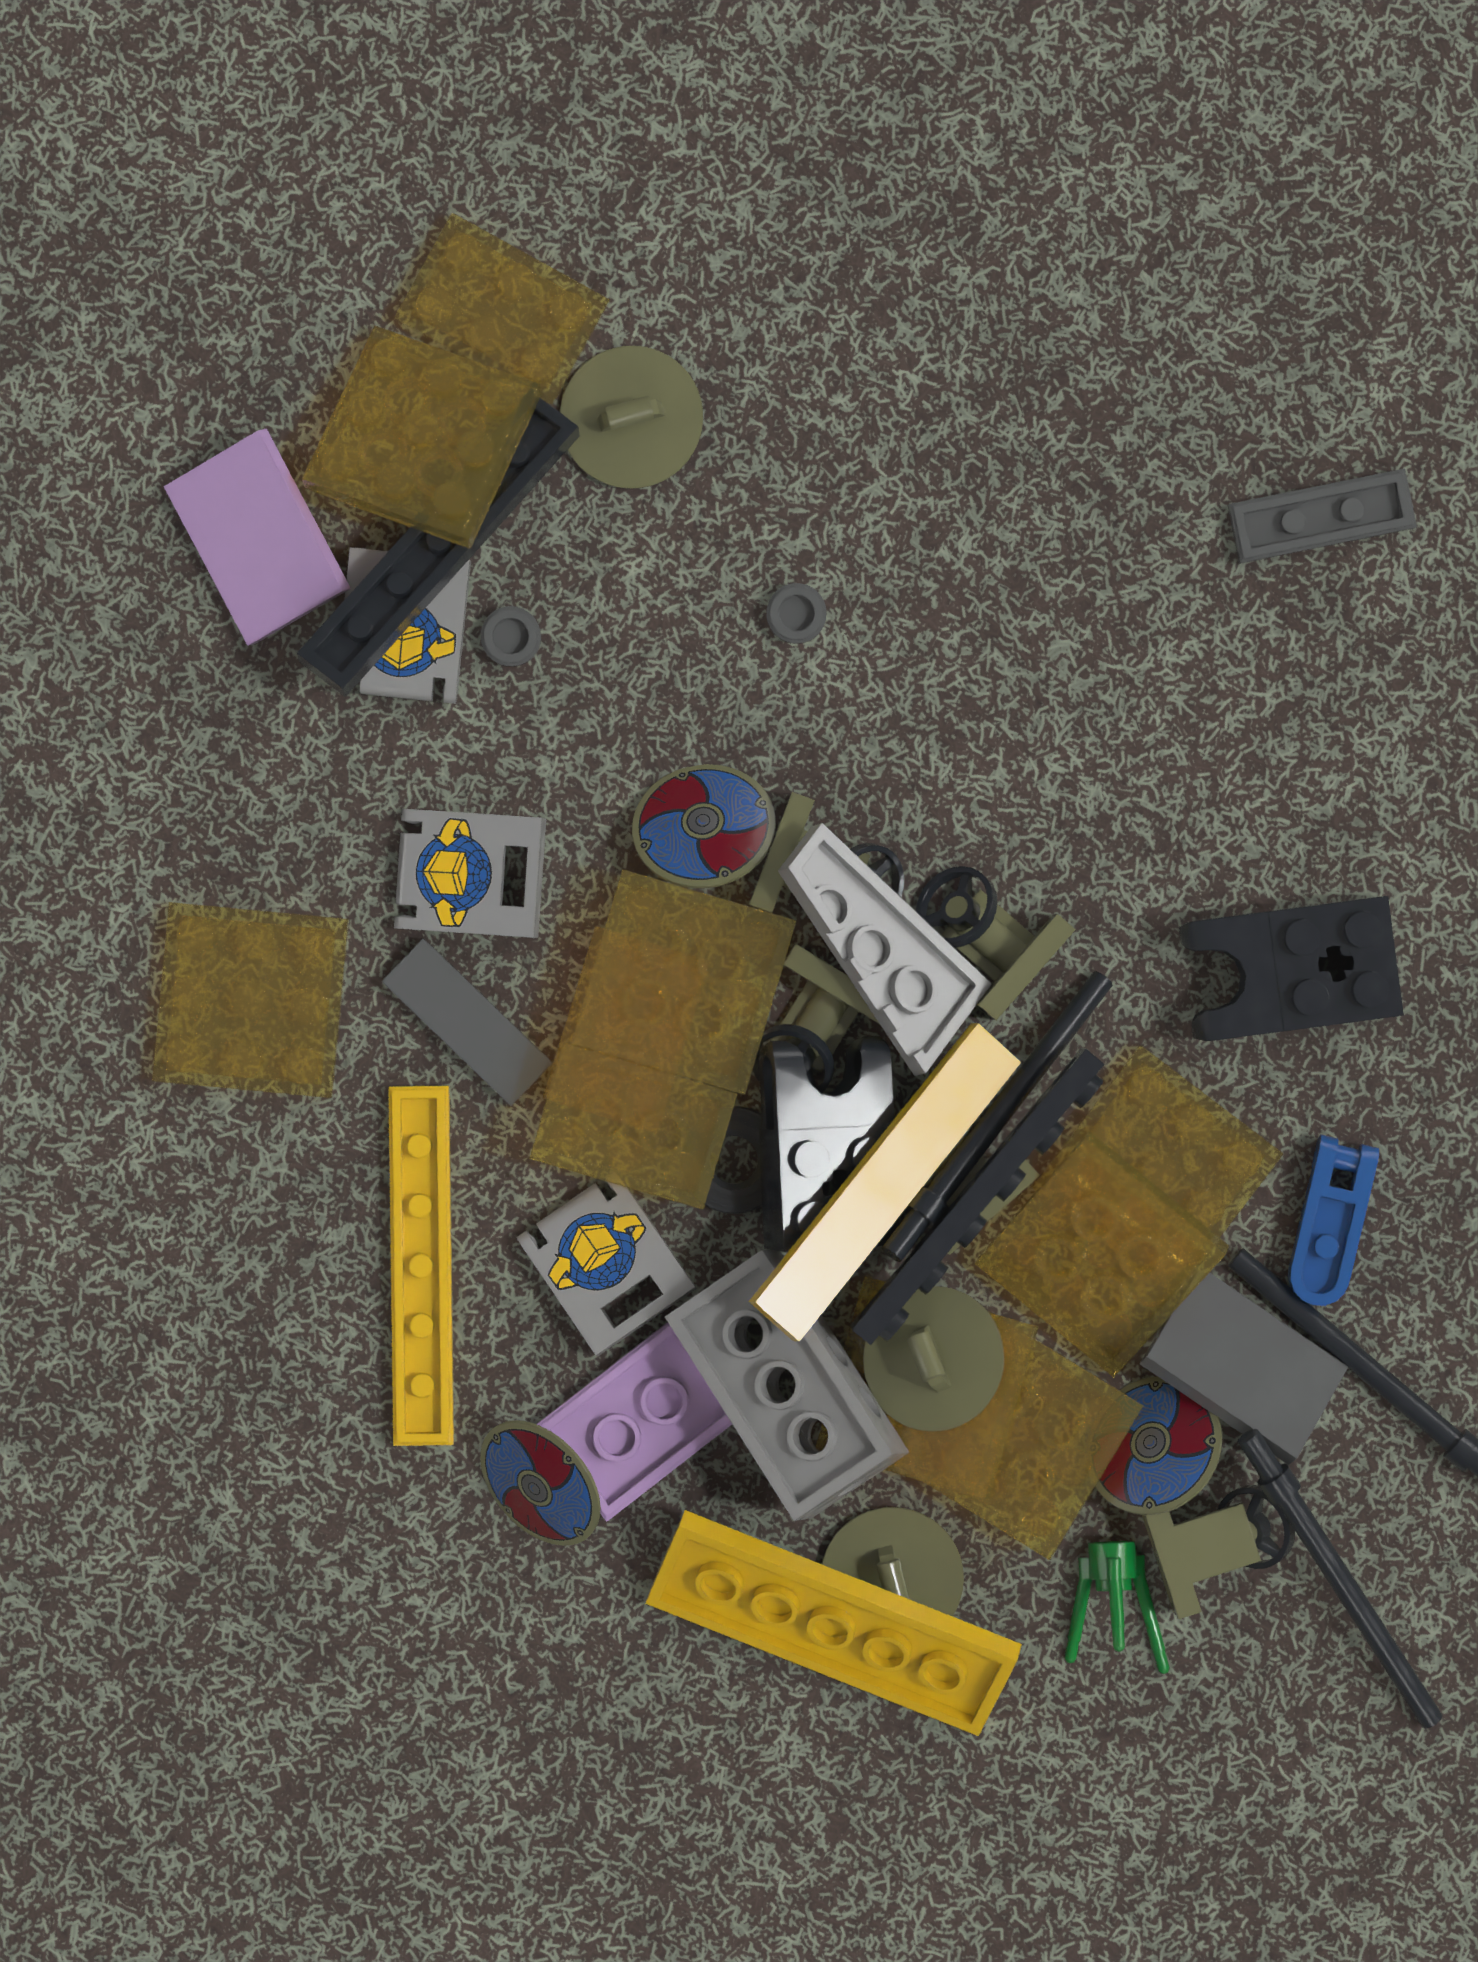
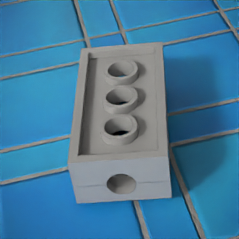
M761 1250L666 1315L665 1318L793 1521L810 1519L908 1454L909 1451L822 1315L819 1316L800 1342L792 1341L748 1302L784 1258L781 1251ZM754 1319L760 1323L763 1329L762 1342L756 1349L749 1344L747 1339V1328ZM786 1369L792 1373L796 1383L794 1394L789 1400L784 1398L779 1390V1379ZM817 1420L821 1421L828 1431V1442L822 1451L818 1450L811 1440V1429Z

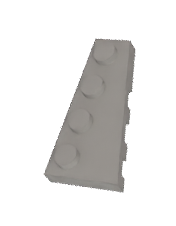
M823 823L812 826L779 868L778 872L914 1076L926 1074L988 990L991 983Z

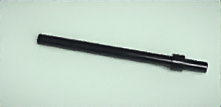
M1097 971L1090 975L928 1188L922 1187L906 1207L908 1214L882 1246V1250L886 1255L897 1262H901L927 1227L934 1229L949 1210L946 1204L1111 989L1113 984L1105 975Z
M1242 1248L1228 1264V1267L1446 1451L1443 1456L1461 1472L1468 1469L1478 1477V1438L1467 1429L1460 1432L1313 1306L1301 1300L1287 1284L1248 1251Z
M1258 1429L1247 1431L1237 1442L1260 1476L1257 1484L1271 1505L1278 1504L1422 1728L1426 1729L1436 1725L1442 1719V1713L1298 1491L1301 1484L1288 1464L1279 1463Z

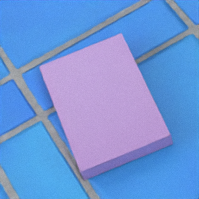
M267 429L254 432L164 486L247 646L258 643L351 589Z
M667 1322L539 1421L537 1425L548 1429L563 1439L583 1460L595 1481L599 1493L600 1514L607 1522L726 1430L732 1423Z

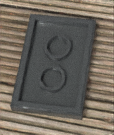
M1201 1266L1190 1277L1140 1362V1365L1212 1414L1218 1416L1240 1433L1244 1434L1249 1430L1258 1429L1274 1455L1288 1465L1299 1456L1348 1369V1366Z

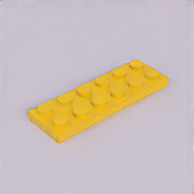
M687 1510L682 1515L645 1603L976 1736L980 1735L1017 1663L1022 1646L1018 1642Z

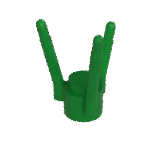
M1135 1541L1088 1543L1089 1557L1078 1558L1079 1581L1067 1637L1066 1662L1073 1663L1077 1658L1092 1580H1095L1096 1591H1109L1113 1648L1117 1652L1124 1650L1123 1591L1132 1590V1578L1158 1671L1161 1674L1168 1673L1169 1664L1165 1653V1646L1145 1576V1556L1136 1555Z

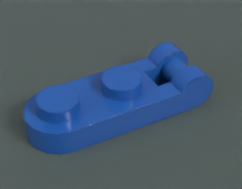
M1321 1134L1317 1140L1312 1170L1288 1267V1281L1293 1292L1301 1300L1311 1305L1326 1306L1336 1302L1343 1296L1349 1285L1378 1164L1379 1148L1361 1144L1359 1149L1338 1145V1138ZM1333 1168L1353 1173L1350 1190L1330 1186Z

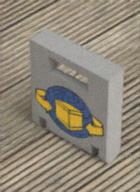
M350 547L347 582L351 589L345 592V599L388 551ZM471 560L466 562L361 679L360 694L433 701L435 678H444L445 684L442 693L444 703L456 704Z
M402 809L401 821L411 824L422 822V834L400 833L396 904L417 906L416 918L410 915L395 916L394 928L538 938L546 818ZM506 846L528 848L524 907L502 906Z
M616 1170L605 1176L608 1185L617 1194L608 1201L598 1185L594 1183L536 1223L548 1242L546 1245L539 1248L535 1238L527 1230L516 1237L596 1356L601 1355L697 1289ZM651 1276L663 1295L615 1327L602 1308Z

